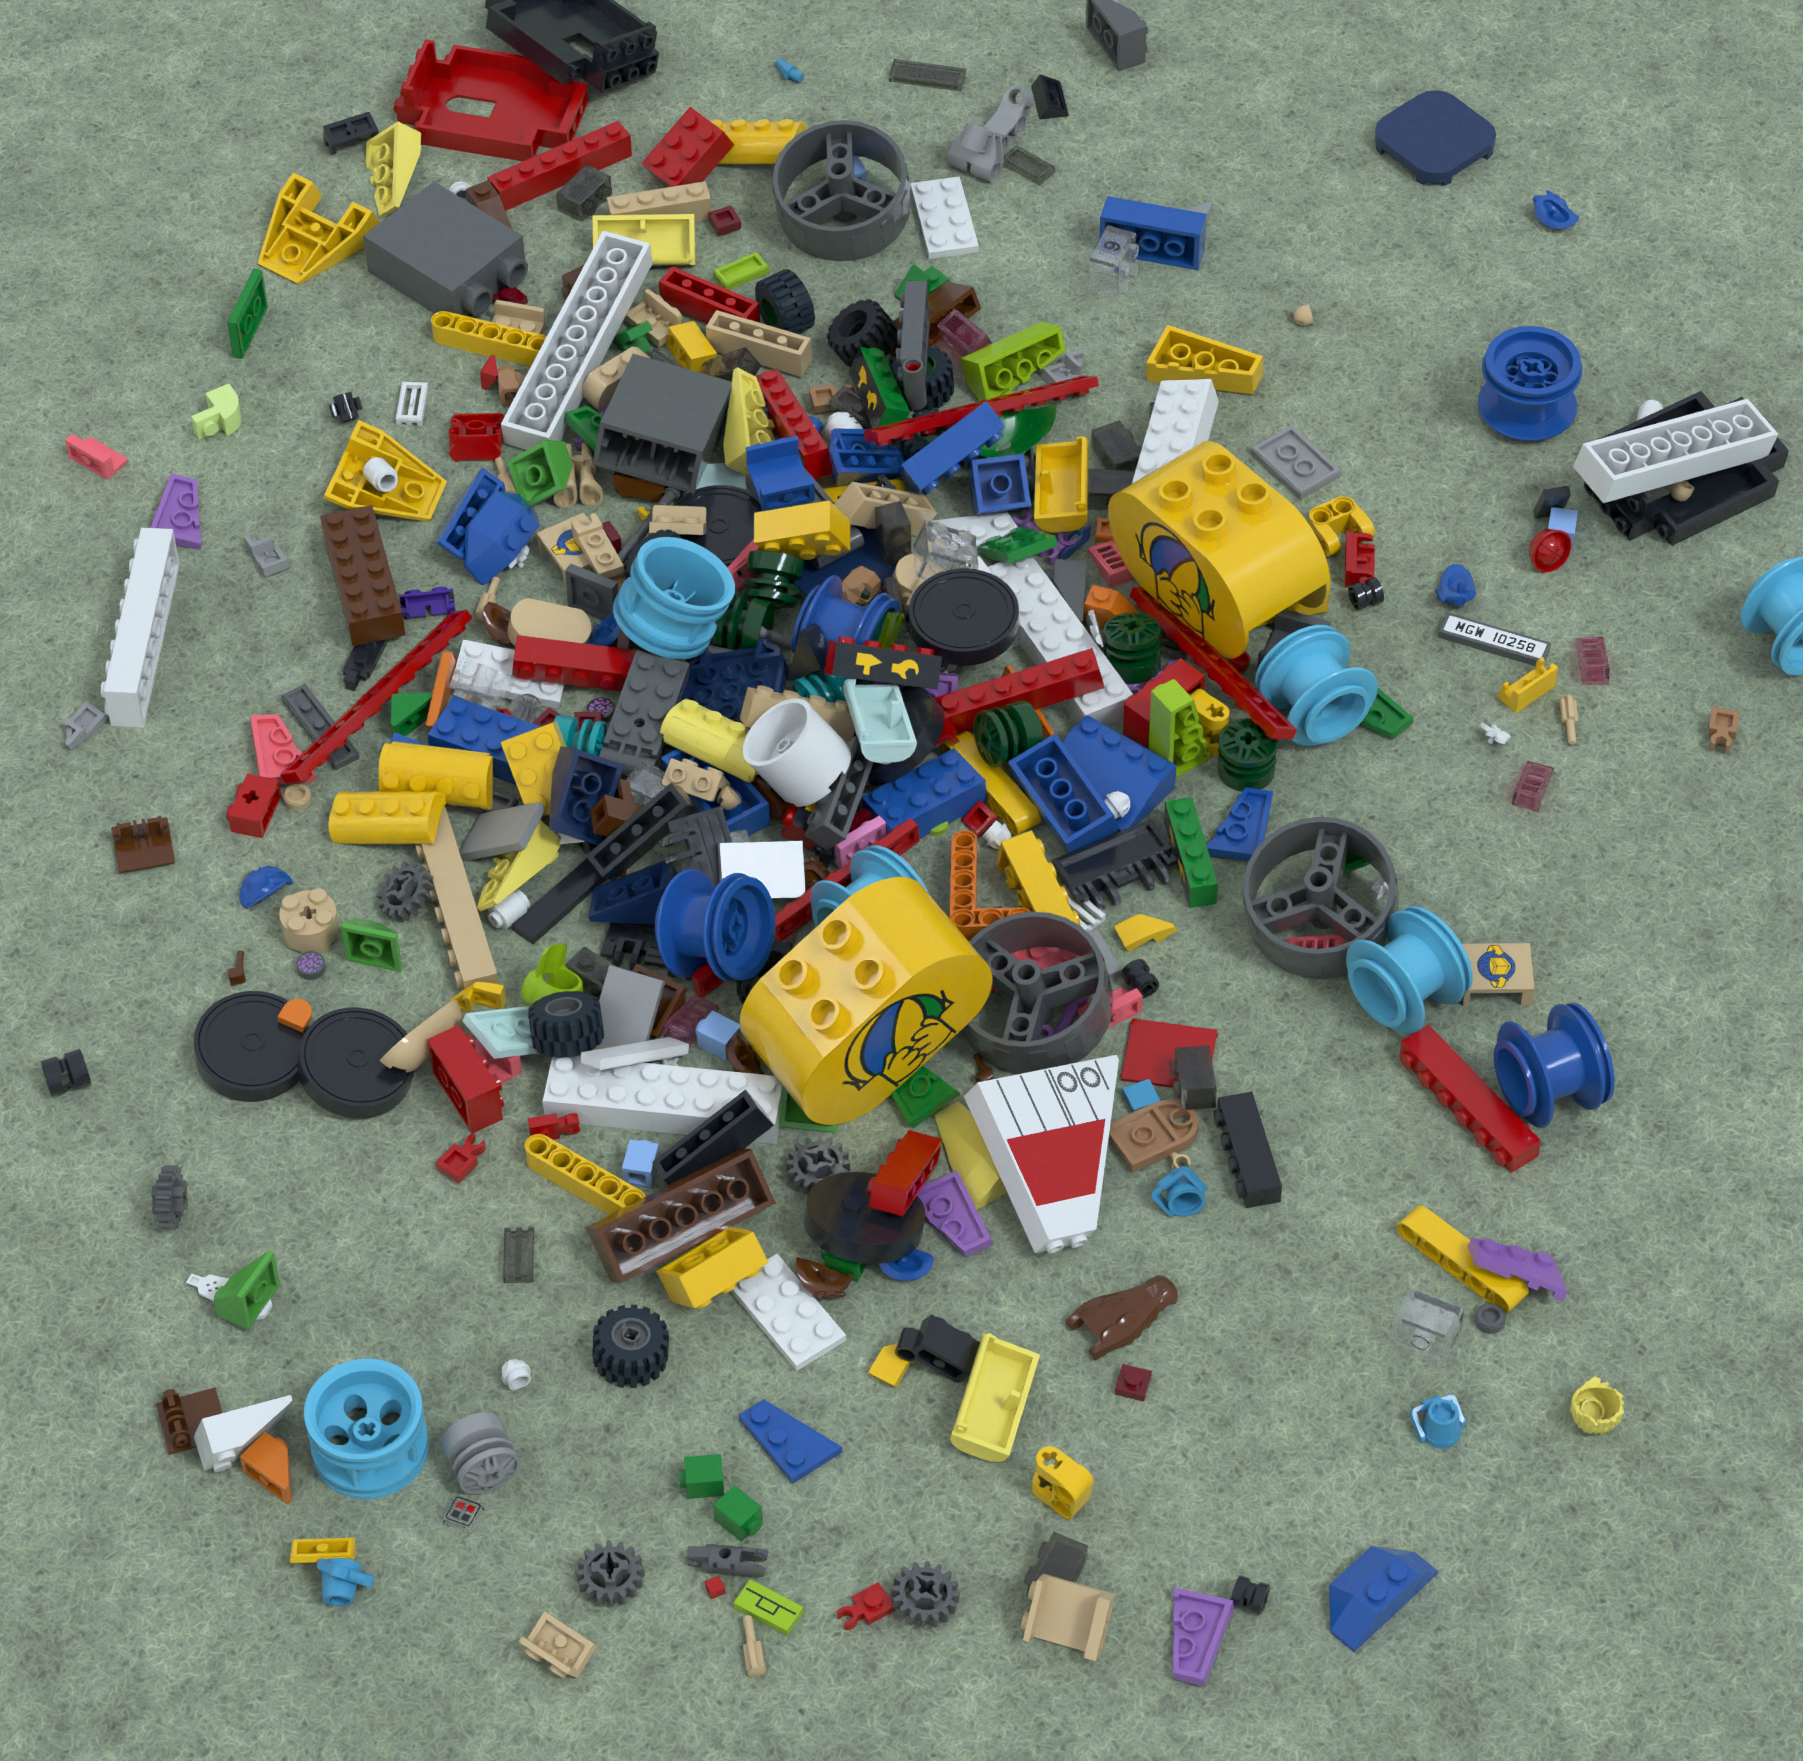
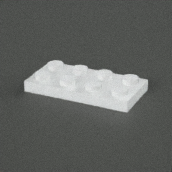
M960 176L910 183L911 194L928 258L934 259L979 252V245Z
M463 640L451 687L551 708H559L565 684L512 678L515 650Z
M775 1254L767 1259L769 1263L761 1267V1272L758 1275L738 1281L736 1288L730 1292L793 1368L798 1371L844 1343L846 1335L813 1295L802 1286L800 1280L781 1257Z

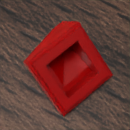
M492 354L480 371L481 388L483 390H487L498 378L495 355Z
M979 800L961 821L980 838L998 817L989 806Z

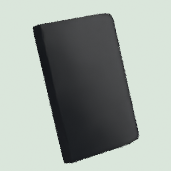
M1039 75L1031 86L1039 119L1068 117L1069 114L1061 82L1044 75Z

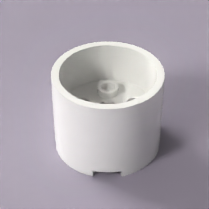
M798 698L782 701L767 710L753 724L743 744V756L748 764L785 802L794 803L797 807L815 803L829 794L831 790L828 787L837 779L839 774L846 773L851 760V750L848 744L807 701Z

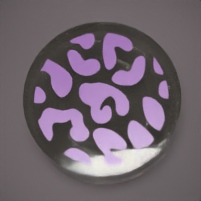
M599 697L589 702L587 712L601 711L604 715L603 721L609 723L613 717L615 706L610 699Z

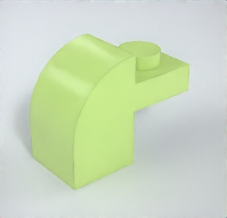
M228 383L207 392L208 409L191 416L194 433L199 440L212 436L221 430L228 436L240 426L242 417L239 399Z

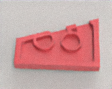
M278 714L250 716L258 776L277 779L279 784H286L280 774L302 754L301 750L298 751L294 745L290 732ZM313 770L311 771L312 776L303 783L316 780V774Z

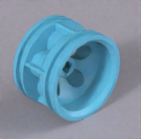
M351 1360L328 1370L310 1389L304 1406V1420L315 1469L326 1485L348 1497L375 1499L398 1492L418 1476L427 1460L429 1439L419 1388L406 1371L395 1364L383 1360ZM359 1408L367 1411L365 1418L357 1422L347 1416V1413ZM395 1412L400 1414L399 1419L392 1425L386 1426L381 1422L382 1418L388 1413ZM336 1435H342L348 1438L349 1441L345 1445H335L329 1442V1439Z

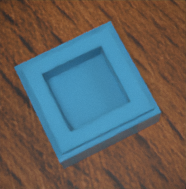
M1150 1079L1122 1088V1094L1132 1113L1161 1101Z

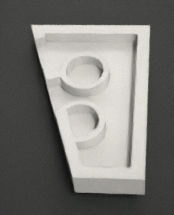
M1008 512L932 520L925 530L937 547L939 539L945 538L948 540L947 536L942 537L940 536L941 534L946 533L950 535L951 541L949 545L945 548L938 547L949 563L980 551L979 546L986 544L988 538L1001 535V537L1010 535V530L1017 528V525ZM940 541V545L946 544L945 541Z

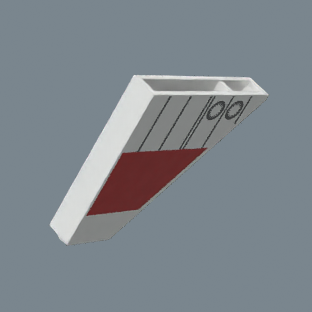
M1117 1055L978 1082L964 1096L1035 1253L1047 1251L1051 1254L1070 1245L1072 1248L1080 1247L1088 1242L1087 1238L1097 1228L1119 1063Z

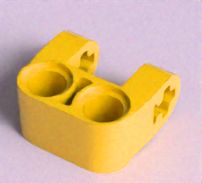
M1337 497L1314 507L1309 512L1308 524L1315 533L1325 557L1341 551V544L1337 535L1347 530L1352 531V533H1367L1373 537L1375 536L1372 521L1354 500L1349 497Z
M1197 689L1190 696L1194 699L1200 718L1198 721L1204 730V733H1202L1203 738L1208 743L1207 750L1211 756H1219V744L1216 742L1219 741L1221 731L1229 724L1230 711L1225 704L1210 696L1204 690Z
M1047 1446L1038 1451L1035 1461L1036 1472L1031 1485L1032 1493L1053 1508L1063 1518L1070 1520L1090 1499L1094 1479L1085 1467L1077 1464L1059 1449ZM1044 1459L1046 1461L1054 1459L1055 1464H1049L1048 1466H1045ZM1048 1481L1051 1483V1487H1040L1041 1482L1045 1483Z

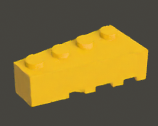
M1167 325L1146 362L1147 381L1161 383V381L1212 379L1215 390L1253 394L1263 377V356Z
M1032 830L1001 841L995 866L999 872L1005 871L1007 877L1005 882L1010 891L1013 889L1017 890L1019 906L1031 912H1047L1066 917L1081 925L1077 912L1071 910L1068 904L1069 898L1063 886L1060 887L1056 880L1057 874L1054 865L1051 862L1048 863L1044 856L1045 849L1042 841L1039 838H1035Z

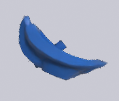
M1547 190V195H1535L1533 197L1535 214L1544 225L1553 229H1565L1573 226L1579 220V216L1568 208L1566 201L1561 199L1559 195Z
M1452 564L1445 569L1439 582V588L1435 589L1437 599L1441 603L1446 601L1448 605L1452 604L1454 607H1463L1466 601H1470L1476 596V588L1470 572L1463 565Z
M613 610L606 619L601 620L599 625L593 628L587 644L608 647L613 644L620 630Z
M273 866L259 867L258 870L249 872L242 882L239 892L240 903L247 909L270 897L286 884L291 885L293 883L292 879L280 868Z
M915 1249L911 1254L899 1260L877 1264L891 1278L901 1281H913L924 1277L931 1270L934 1258L930 1253Z

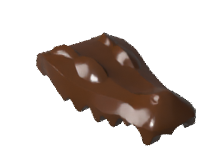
M1157 1275L1131 1289L1095 1297L1083 1303L1070 1315L1065 1323L1071 1330H1075L1085 1322L1099 1340L1089 1350V1354L1096 1361L1113 1350L1132 1344L1136 1338L1141 1336L1145 1328L1148 1329L1151 1323L1157 1320L1160 1311H1163L1172 1303H1177L1178 1291L1173 1282L1166 1276Z

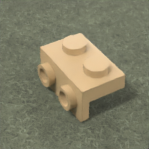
M646 289L643 291L644 301L627 312L625 321L631 326L649 321L653 330L646 333L645 336L656 346L661 347L667 342L668 328L682 324V315L677 308L671 307L660 295Z
M672 758L662 780V784L665 787L673 783L682 787L687 794L709 802H713L717 792L729 785L730 782L723 777L724 773L717 769L708 767L705 770L699 768L697 763L688 759H682L681 762Z
M545 1611L529 1637L521 1636L518 1641L527 1647L524 1653L538 1662L544 1658L551 1663L549 1669L564 1679L567 1674L578 1678L598 1646Z

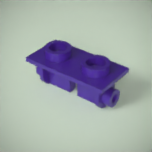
M435 587L428 592L409 590L405 594L399 595L400 604L406 605L401 606L403 617H407V619L426 617L425 607H431L432 616L447 615L451 611H456L455 601L452 600L454 599L453 589H448L447 587Z

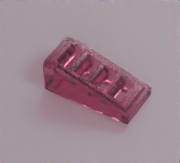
M1603 637L1576 638L1582 685H1608L1610 667ZM1592 648H1598V649H1599V650H1584V649H1592Z
M1527 761L1514 790L1512 805L1539 812L1554 768ZM1530 770H1534V771H1538V772H1541V773H1545V775H1544V774H1540V773H1536V772H1533V771H1530Z
M694 994L664 1024V1038L672 1037L688 1043L690 1048L697 1039L695 1030L700 1020L706 1019L712 1010L718 1012L719 1006ZM696 1004H698L706 1008L707 1010L703 1011L695 1006ZM692 1011V1012H694V1013L700 1015V1017L698 1018V1017H696V1016L690 1014V1012ZM687 1018V1019L693 1021L694 1023H690V1022L686 1021L685 1019ZM682 1025V1026L686 1027L687 1029L685 1030V1029H683V1028H681V1027H679V1026Z

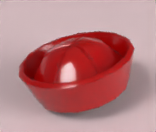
M1544 529L1536 534L1530 542L1528 549L1529 557L1536 570L1548 573L1559 569L1570 555L1572 548L1571 538L1568 533L1557 529Z

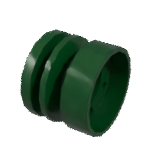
M750 551L746 570L756 575L757 578H747L744 580L743 584L751 589H744L742 595L746 596L748 602H751L753 598L773 601L775 609L796 608L798 599L791 595H798L800 589L790 584L789 581H799L802 579L805 561L798 557L778 552Z
M734 594L725 614L716 620L715 646L722 648L728 646V649L736 650L742 641V649L757 647L758 639H763L760 638L761 627L763 626L765 629L773 631L775 617L774 602L753 598L748 607L746 596L739 595L737 598L736 594Z
M1123 613L1109 619L1104 625V655L1125 683H1141L1149 681L1158 675L1161 670L1160 624L1158 621L1142 613Z
M1020 700L1005 704L1002 708L994 707L990 710H982L975 716L973 731L975 743L982 759L990 767L997 768L1004 764H1009L1008 761L1043 741L1042 725L1038 714L1027 701Z
M1248 718L1235 720L1226 725L1221 731L1219 738L1217 766L1219 778L1226 786L1235 791L1243 792L1245 787L1254 789L1267 787L1275 775L1277 740L1269 738L1258 724Z

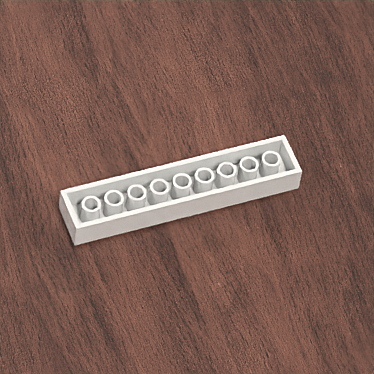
M602 231L501 423L504 444L528 450L544 440L561 441L569 426L564 421L565 412L577 409L583 399L582 387L585 379L591 371L600 366L653 264L649 243Z

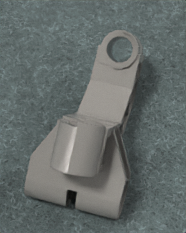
M1011 86L1004 93L997 112L984 127L973 123H966L964 131L951 144L947 155V164L964 172H970L972 175L992 183L998 177L1003 165V153L1025 127L1034 104L1033 93L1021 86ZM1021 92L1022 100L1017 104L1016 96Z

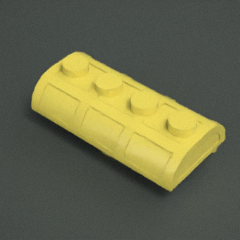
M694 214L592 215L593 248L602 231L649 243L652 254V266L695 265Z
M688 699L682 700L668 712L660 730V733L664 735V743L745 782H753L755 776L758 775L743 756V744L750 728L722 716L719 712L711 711L699 705L696 701Z
M991 1333L982 1334L951 1433L950 1440L957 1449L991 1462L1005 1461L1010 1456L1040 1354L998 1339Z

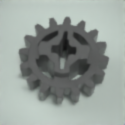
M403 861L401 868L393 866V873L391 875L387 873L384 875L387 879L386 882L379 883L378 885L382 888V891L376 894V897L380 899L377 905L385 915L396 921H399L401 917L408 921L411 913L414 916H418V909L420 907L423 909L427 907L424 903L425 900L432 899L429 891L435 888V885L431 883L434 878L428 873V869L421 864H417L415 861H411L410 864Z
M817 1136L815 1142H812L808 1137L805 1138L806 1144L796 1143L795 1151H789V1160L786 1161L789 1181H794L795 1189L803 1186L804 1194L806 1195L820 1180L831 1175L851 1171L848 1151L842 1150L841 1143L833 1145L831 1137L826 1142L822 1141L821 1136Z
M164 1165V1167H161V1173L158 1174L159 1180H156V1185L152 1186V1212L154 1215H157L156 1221H159L158 1227L161 1230H176V1228H179V1221H181L184 1210L188 1208L187 1181L183 1180V1174H181L179 1166Z
M607 1540L606 1547L603 1548L598 1543L594 1544L595 1551L592 1553L589 1550H585V1560H578L579 1570L576 1571L577 1581H579L580 1592L586 1591V1599L588 1601L596 1597L598 1606H601L604 1601H609L610 1607H614L615 1600H620L621 1603L626 1604V1596L630 1595L635 1598L637 1596L636 1587H643L642 1577L645 1576L644 1566H642V1557L640 1555L635 1556L633 1547L624 1550V1544L621 1541L616 1547H612L610 1540ZM610 1567H612V1572H613V1573H611V1576H612L611 1579H609V1576H608L609 1568H610Z
M926 1561L924 1567L921 1568L917 1562H913L911 1571L903 1567L901 1576H895L894 1586L891 1589V1597H893L892 1607L900 1608L898 1617L903 1618L907 1615L909 1617V1625L914 1624L915 1621H920L921 1628H925L926 1622H931L935 1628L938 1626L939 1619L948 1622L950 1613L955 1614L960 1597V1593L957 1592L958 1581H951L952 1572L941 1573L942 1565L940 1564L935 1569L930 1568L929 1561ZM906 1587L909 1589V1590H908V1594H909V1597H908V1598H906V1596H905V1589H906ZM942 1591H944L945 1596H946V1599H945L944 1602L942 1601V1597H943V1596L941 1595V1592H942Z

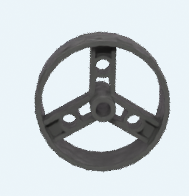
M840 120L825 122L799 133L788 142L778 156L774 166L772 186L777 216L786 237L798 249L825 260L855 261L872 256L885 249L904 229L910 215L911 188L907 164L899 146L888 134L880 129L857 121ZM854 156L865 157L887 167L900 182L897 193L856 178ZM827 159V179L785 203L784 198L795 178L809 166ZM833 216L840 222H851L857 216L867 219L864 222L851 226L829 227L819 225Z
M1313 817L1300 819L1274 831L1254 851L1247 864L1243 879L1245 916L1252 938L1259 950L1273 964L1289 973L1305 978L1330 979L1348 975L1346 954L1350 944L1356 940L1364 939L1382 947L1387 945L1388 919L1391 914L1399 911L1397 877L1391 858L1385 848L1367 830L1355 823L1339 818ZM1308 850H1315L1311 869L1307 871L1304 877V884L1255 900L1263 880L1278 864L1290 856ZM1347 853L1355 854L1369 862L1381 874L1389 888L1387 903L1379 918L1375 917L1340 890ZM1307 901V905L1293 907L1295 905ZM1337 905L1342 909L1340 914L1337 913ZM1278 910H1284L1282 913H1276ZM1352 921L1358 922L1356 924H1349ZM1311 922L1313 926L1319 929H1333L1348 942L1339 946L1321 949L1305 948L1287 943L1273 934Z
M1047 912L1018 913L994 921L980 930L969 941L989 965L992 972V985L1012 1000L1003 1039L982 1030L972 1020L963 1028L972 1047L987 1062L1001 1070L1018 1075L1077 1063L1100 1043L1109 1027L1113 1013V989L1104 956L1093 937L1080 925L1066 917ZM1040 946L1060 948L1073 952L1080 957L1041 970L1035 961H1020L1011 953ZM1095 994L1086 1012L1074 1024L1058 1034L1040 1039L1043 1025H1047L1053 1018V1007Z

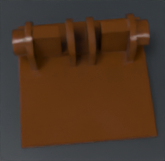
M160 815L156 818L147 819L148 823H145L143 818L142 824H137L136 820H133L134 825H131V822L116 823L117 826L111 827L119 873L175 864L167 817L162 818Z
M216 1387L181 1397L173 1389L163 1392L162 1402L156 1403L169 1455L196 1448L194 1435L201 1420L222 1414Z

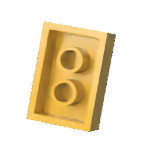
M830 500L754 513V543L762 551L788 554L804 560H811L816 556L825 554L836 556L841 552L850 551V520Z
M557 721L501 742L524 805L541 802L546 807L543 816L550 814L552 773L560 746L567 747Z
M730 1226L656 1272L672 1303L701 1309L712 1302L711 1298L717 1294H725L736 1288V1283L743 1278L749 1279L758 1275L761 1272V1267L769 1262L753 1231Z

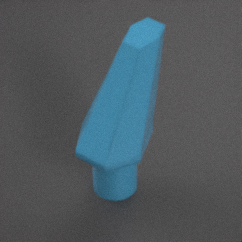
M781 58L776 60L775 65L785 79L789 80L791 78L799 83L802 82L804 74L797 71V67Z

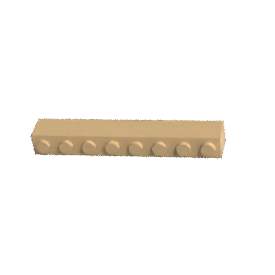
M444 806L434 844H415L418 860L424 859L425 864L422 865L429 870L428 873L434 878L431 883L435 885V888L430 890L429 894L432 896V899H430L431 903L437 902L438 907H434L437 923H443L444 928L440 929L444 945H450L451 950H447L450 966H456L457 972H454L457 989L463 988L464 990L474 982L498 984L496 968Z

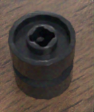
M81 1049L64 1053L63 1059L55 1056L41 1061L43 1073L52 1097L68 1092L71 1086L79 1089L91 1085Z

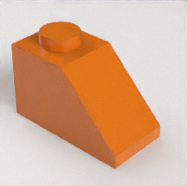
M1092 585L1084 603V625H1087L1086 619L1090 610H1094L1099 628L1103 630L1106 622L1116 615L1140 612L1119 591Z
M264 1432L239 1456L242 1470L288 1505L292 1501L289 1447L281 1438H273L267 1432Z

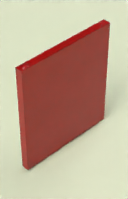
M1132 1018L1123 1071L1120 1075L1121 1081L1138 1083L1150 1079L1152 1085L1207 1093L1215 1043L1218 1037L1217 1030ZM1196 1051H1197V1055H1198V1056H1190V1057H1189V1052H1190V1055H1193V1054L1196 1055ZM1190 1059H1191L1192 1062H1197V1063H1195V1064H1199V1065H1193V1066H1191V1065L1194 1064V1063H1191V1062H1190ZM1194 1079H1197L1199 1083L1202 1082V1084H1194Z

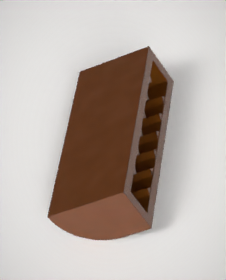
M945 282L928 295L930 312L928 345H934L981 309L974 287ZM898 317L894 320V322L896 323L898 329H902L903 326H899ZM898 339L894 341L895 345L889 350V354L895 357L896 348H901V345H898Z

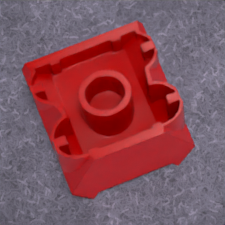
M454 413L451 417V428L448 431L449 455L455 462H459V460H491L495 462V459L501 455L503 437L501 423L504 415L502 413Z

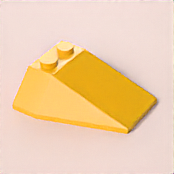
M358 420L323 499L346 509L372 505L375 514L428 522L432 518L447 481L384 431ZM376 457L383 458L397 472L398 483L393 490L388 492L378 491L364 477L363 469L370 459Z

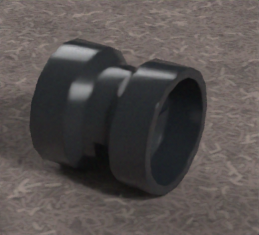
M1376 577L1367 579L1364 584L1354 583L1348 587L1349 599L1357 611L1365 609L1370 603L1377 605L1384 602V592Z
M1143 959L1131 961L1121 971V977L1124 982L1131 985L1130 990L1137 988L1142 994L1143 999L1153 995L1160 985L1156 976L1149 973L1150 968Z
M1239 1575L1231 1600H1233L1235 1607L1241 1608L1246 1606L1250 1608L1251 1612L1261 1615L1269 1596L1270 1585L1263 1582L1258 1584L1252 1583L1250 1578Z

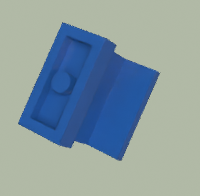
M797 436L746 447V465L762 511L815 501L814 481L812 476L806 475L799 455V439Z

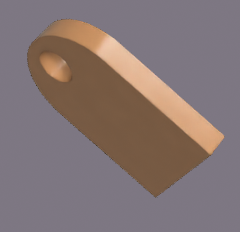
M1161 1100L1111 1122L1108 1140L1133 1173L1170 1156L1173 1152L1177 1153L1189 1147L1198 1135V1117L1189 1105L1181 1101ZM1179 1117L1187 1118L1189 1121L1186 1123H1177L1174 1120Z

